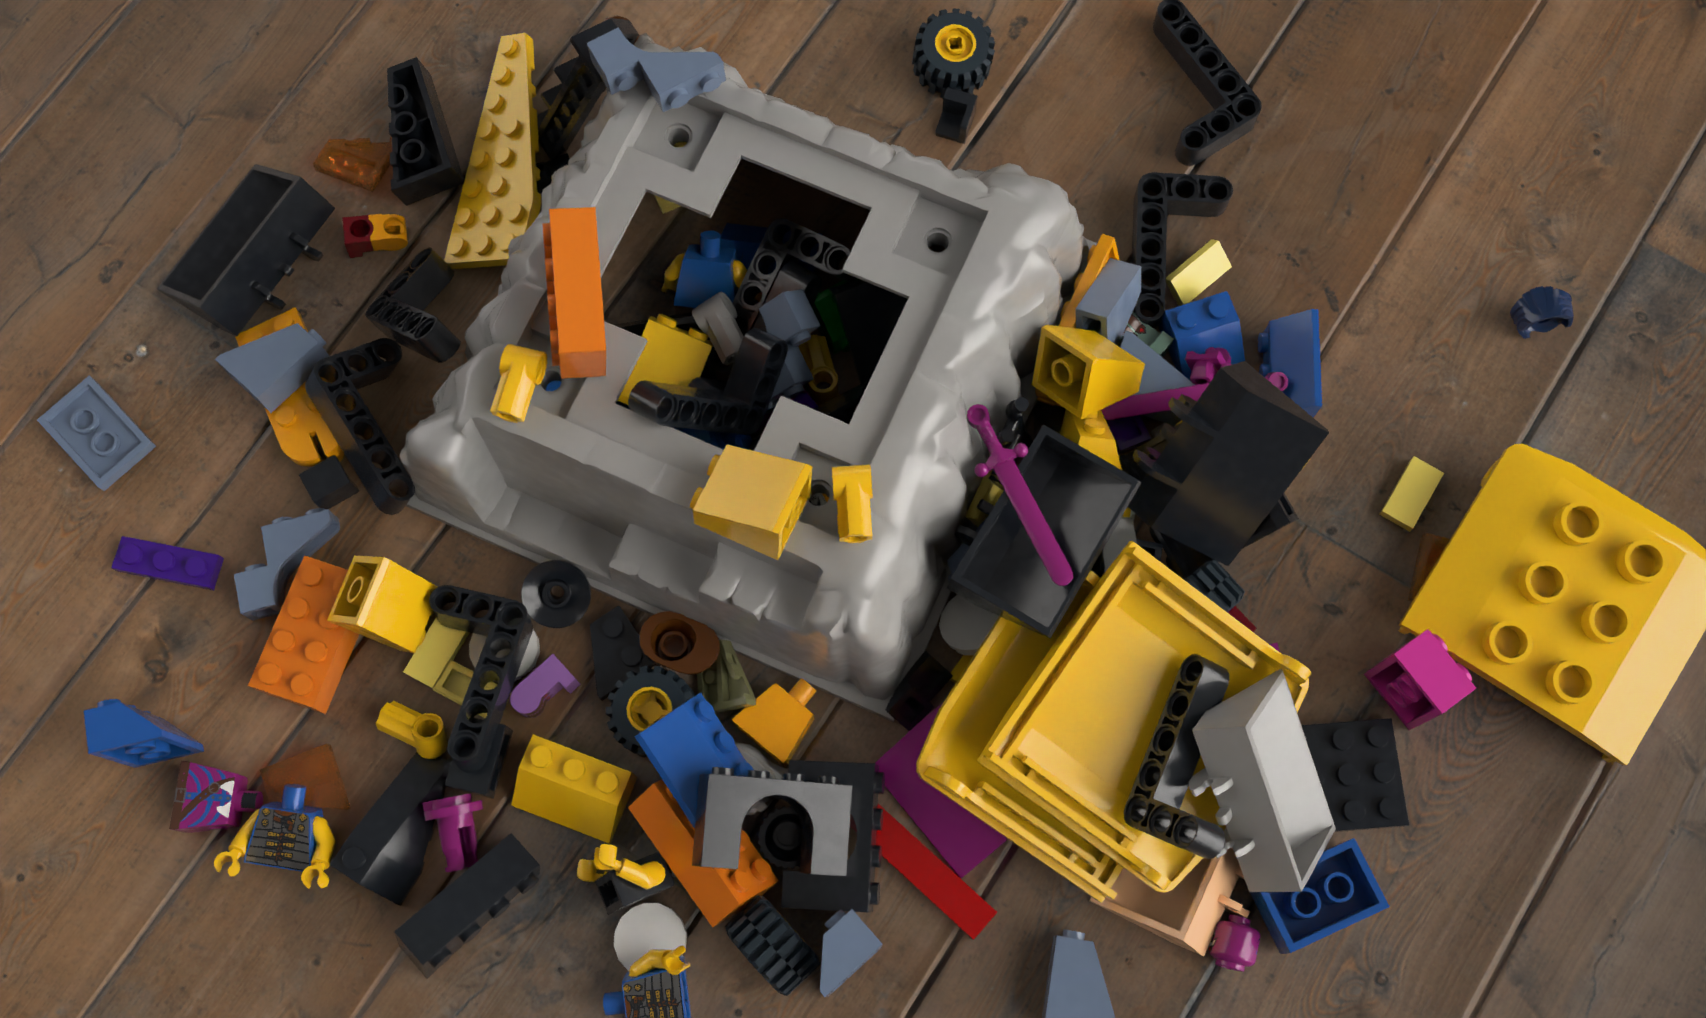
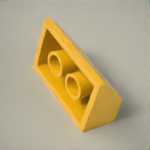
M533 734L518 767L511 806L610 844L637 776L628 770Z

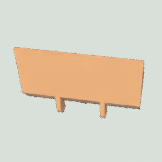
M1233 847L1229 848L1227 853L1218 859L1216 857L1212 859L1202 858L1173 890L1166 893L1157 892L1123 868L1111 888L1118 893L1115 899L1105 897L1102 903L1092 897L1089 900L1167 941L1201 956H1205L1216 925L1220 921L1224 910L1245 918L1250 913V911L1242 908V904L1230 899L1238 878L1244 879Z

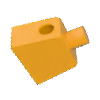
M802 678L799 679L789 692H786L775 683L756 698V705L745 707L732 719V722L785 768L814 721L813 713L805 705L817 691Z

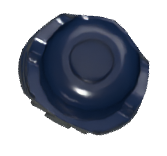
M1551 286L1536 287L1524 293L1510 311L1511 318L1519 334L1526 339L1530 338V332L1532 331L1548 332L1560 324H1563L1565 328L1571 327L1574 318L1571 295L1558 288L1554 289Z

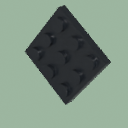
M1392 718L1301 725L1336 828L1335 832L1405 827L1409 825Z

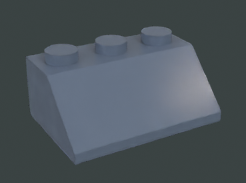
M840 909L825 923L829 930L823 935L820 992L824 997H829L883 946L853 909L847 914Z

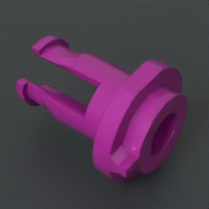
M471 793L423 802L425 821L437 819L441 848L447 861L445 872L462 870L465 867L473 866L478 861L476 852L478 842L472 811L483 809L482 800L472 802Z

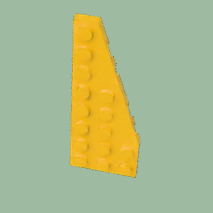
M527 33L501 36L444 259L452 269L507 265L509 259L508 247L511 240L524 235L540 212L541 194L537 192L536 181L540 180V169L536 167L535 153L539 152L537 110L533 108L532 98L536 97V87L531 81V71L535 70L533 39Z

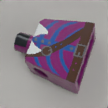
M181 761L169 829L183 833L238 828L241 825L243 812H255L262 807L263 794L261 791L247 790L248 779L245 776L188 761Z

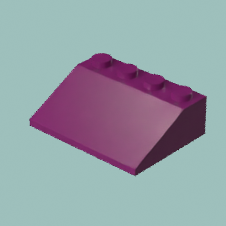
M941 704L889 749L875 764L879 765V772L885 773V787L958 877L962 879L1008 839L920 779L916 771V762L938 710L942 706Z

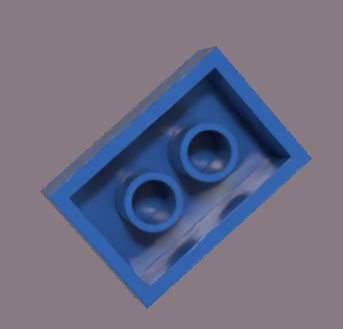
M1355 838L1343 841L1324 850L1302 892H1250L1280 954L1292 953L1390 907Z

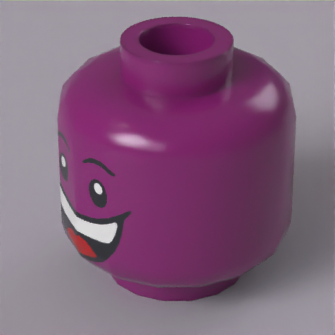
M1229 914L1228 921L1220 920L1217 923L1209 945V954L1216 959L1215 965L1244 972L1245 967H1251L1255 964L1261 936L1258 930L1250 927V919Z

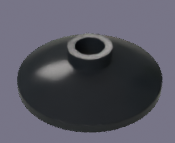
M550 560L535 566L528 573L522 585L521 598L529 616L534 621L549 628H564L579 621L586 613L591 601V587L587 577L577 566L562 560ZM554 586L562 587L564 595L560 597L553 595L552 588Z

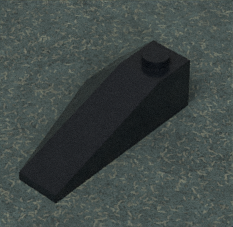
M416 752L351 832L330 866L361 886L401 906L422 874L425 863L423 860L428 842L431 841L434 829L432 828L435 819L425 821L423 802L443 799L446 789V779L443 778V772L447 760L441 756L435 759L423 758Z

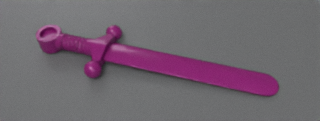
M1224 363V364H1222L1221 367L1229 366V365H1232V364H1231V363ZM1270 372L1265 376L1280 391H1284L1288 386V378L1282 372ZM1209 383L1129 396L1101 411L1107 420L1171 410L1168 403L1171 397L1178 400L1181 394L1198 401Z
M981 404L971 406L967 411L969 424L977 429L991 455L986 463H978L975 466V474L979 477H985L989 471L994 469L1052 581L1058 586L1068 585L1073 579V571L1014 461L1017 456L1025 457L1027 455V445L1018 443L1014 449L1003 448L989 422L988 409Z

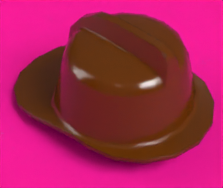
M672 611L659 612L649 617L642 625L639 634L640 646L647 657L663 667L679 673L690 675L703 672L712 666L720 652L719 638L713 629Z

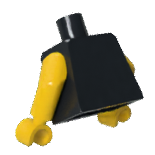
M602 844L600 848H595L594 861L580 859L578 862L577 877L581 881L596 883L608 915L674 886L673 879L676 878V875L659 852L634 862L626 858L619 861L616 860L617 847ZM597 869L605 870L604 874L596 873Z

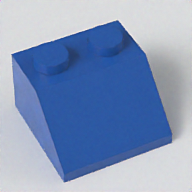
M1227 291L1164 311L1158 325L1161 333L1164 331L1174 338L1169 353L1175 368L1187 379L1190 380L1192 373L1185 360L1187 351L1205 354L1207 348L1219 347L1228 351L1231 357V364L1245 361L1240 320Z

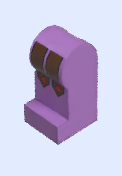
M552 654L514 688L510 696L511 705L522 716L533 718L543 712L546 702L563 687L571 694L581 684L560 660Z

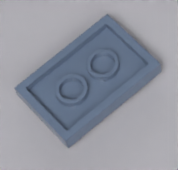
M90 375L37 419L95 485L103 491L108 489L156 447L151 439Z

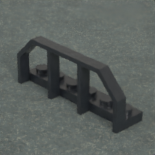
M610 18L570 38V42L579 56L555 67L553 71L561 81V84L540 95L548 110L537 115L538 141L550 160L566 153L598 98L607 88L592 63L587 43L619 27L625 38L631 44H634L639 34L630 20Z

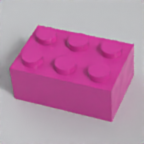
M1429 629L1395 650L1364 673L1408 730L1443 714L1476 689L1475 685L1471 682L1472 676L1469 671L1452 659L1447 652L1448 648L1445 642L1438 635L1432 634Z

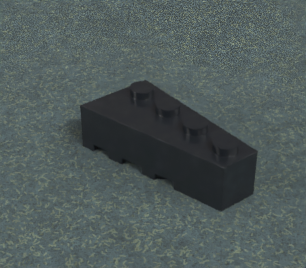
M417 57L387 68L388 107L391 109L389 135L392 137L390 165L393 167L391 191L407 206L464 183V178L431 74Z
M512 833L509 834L394 931L399 947L428 979L458 949L471 941L490 919L500 916L510 906V901L519 892L522 894L526 893L538 882L539 878L537 875L540 874V864Z

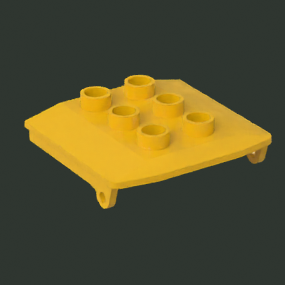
M1514 444L1504 450L1501 457L1484 475L1480 484L1481 490L1400 621L1399 626L1401 627L1398 631L1404 635L1412 633L1418 636L1429 629L1432 634L1438 635L1445 642L1448 648L1447 652L1453 660L1604 753L1602 756L1603 760L1618 762L1623 766L1627 765L1706 630V549L1685 531L1578 466L1525 444Z
M1129 541L1099 579L1095 587L1089 592L1007 710L977 761L1157 892L1166 893L1173 890L1203 857L1129 826L1124 820V808L1181 664L1188 656L1198 654L1226 668L1229 672L1230 680L1222 702L1282 669L1297 713L1308 691V677L1311 675V671L1296 659L1281 654L1135 542ZM1201 756L1199 758L1193 776L1205 768ZM1188 786L1180 810L1216 824L1223 831L1226 828V825H1219L1215 815L1220 808L1212 787H1207L1203 793L1195 797L1191 794Z
M1090 570L1051 639L1003 617H998L938 710L916 762V771L920 779L1102 903L1105 897L1115 899L1118 893L1111 888L1124 867L977 761L1007 710L1089 592L1099 581L1100 577Z

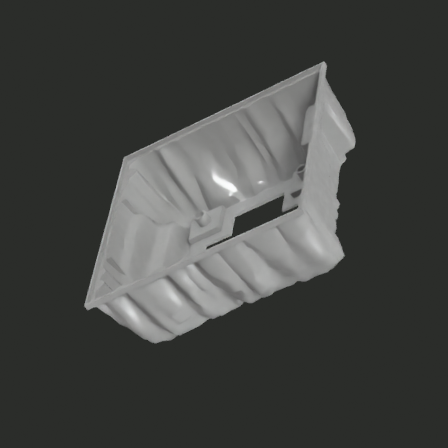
M647 33L641 34L634 44L635 47L647 52H685L679 46L668 49L656 44ZM699 47V48H695V49H692V50H689V51H686V52H707V51L704 50L702 47ZM724 63L726 81L721 83L718 88L711 92H703L689 99L682 107L671 108L665 112L661 110L644 80L637 82L629 90L619 91L611 95L607 88V94L602 101L596 118L588 121L584 127V139L580 141L582 148L569 159L568 165L554 172L551 184L544 188L542 192V211L524 235L511 240L508 247L509 259L501 275L502 284L499 285L498 296L481 309L479 316L465 332L467 362L453 370L434 395L432 400L435 413L426 419L420 420L413 429L407 432L406 445L401 450L400 458L411 476L415 486V493L406 506L539 565L550 560L569 562L577 566L585 574L590 587L598 592L650 615L672 611L703 623L713 629L719 639L731 641L736 653L797 680L802 678L819 690L894 722L895 719L885 709L902 679L926 651L941 613L952 592L947 588L949 584L948 575L951 574L947 560L963 544L954 534L959 525L974 531L978 528L966 518L967 511L983 477L975 474L974 469L978 463H986L991 455L977 429L969 424L967 411L976 404L985 406L989 412V422L992 429L997 433L1003 430L1008 419L1005 412L1007 405L1019 397H1024L1029 402L1027 410L1022 414L1024 426L1026 425L1038 398L1035 387L1032 386V379L1041 328L1045 325L1059 326L1063 305L1066 301L1071 300L1074 294L1075 280L1079 273H1084L1088 264L1087 257L1092 245H1097V243L1083 236L1084 226L1082 223H1079L1076 208L1069 203L1067 192L1058 184L1049 180L1029 176L1019 165L1007 163L987 171L973 169L965 171L961 168L954 171L949 170L940 160L925 156H915L905 147L889 145L886 142L880 143L869 134L844 126H837L827 117L816 115L814 112L801 109L795 105H790L783 99L762 93L757 88H748L737 69ZM678 142L687 143L683 147H674ZM741 158L871 210L843 266L842 272L905 297L908 300L849 424L783 396H780L754 451L812 466L810 497L816 493H823L829 497L828 502L822 506L812 505L808 499L779 560L694 524L693 509L690 508L692 497L698 487H705L710 477L707 475L709 464L715 454L721 456L723 449L672 427L661 426L630 409L616 404L648 342L646 338L604 321L606 376L561 379L560 366H552L542 223H550L549 209L596 208L601 277L646 192L711 218ZM933 245H941L946 250L942 252H933L929 249V247ZM507 344L547 353L545 376L541 384L535 385L524 422H508L492 415L490 412L501 378L499 372L500 359ZM550 382H562L558 389L546 391V387ZM870 464L873 498L870 499L872 540H867L863 543L839 542L837 501H834L832 467Z

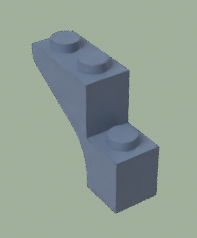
M619 27L587 43L592 63L611 95L619 91L629 90L637 82L644 80L663 112L671 108L682 107L689 99L703 92H711L726 81L724 63L715 52L643 51L631 44L622 34Z
M803 289L782 292L759 308L767 333L786 341L788 345L787 356L766 414L774 410L780 396L788 399L794 398L805 391L803 388L805 384L814 379L798 346L810 340L811 336L809 333L821 325Z
M316 508L307 511L304 516L296 518L280 517L274 519L272 524L262 526L261 531L268 565H250L245 568L244 572L234 574L240 613L252 621L279 614L285 601V588L289 577L300 566L304 555L311 557L339 532V518L329 509Z

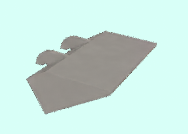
M1279 669L1207 710L1192 730L1205 768L1190 779L1189 788L1191 794L1196 797L1203 793L1207 787H1212L1220 808L1215 815L1219 825H1226L1227 828L1224 830V847L1216 858L1218 859L1226 854L1227 850L1233 847L1249 892H1302L1336 830L1282 669Z

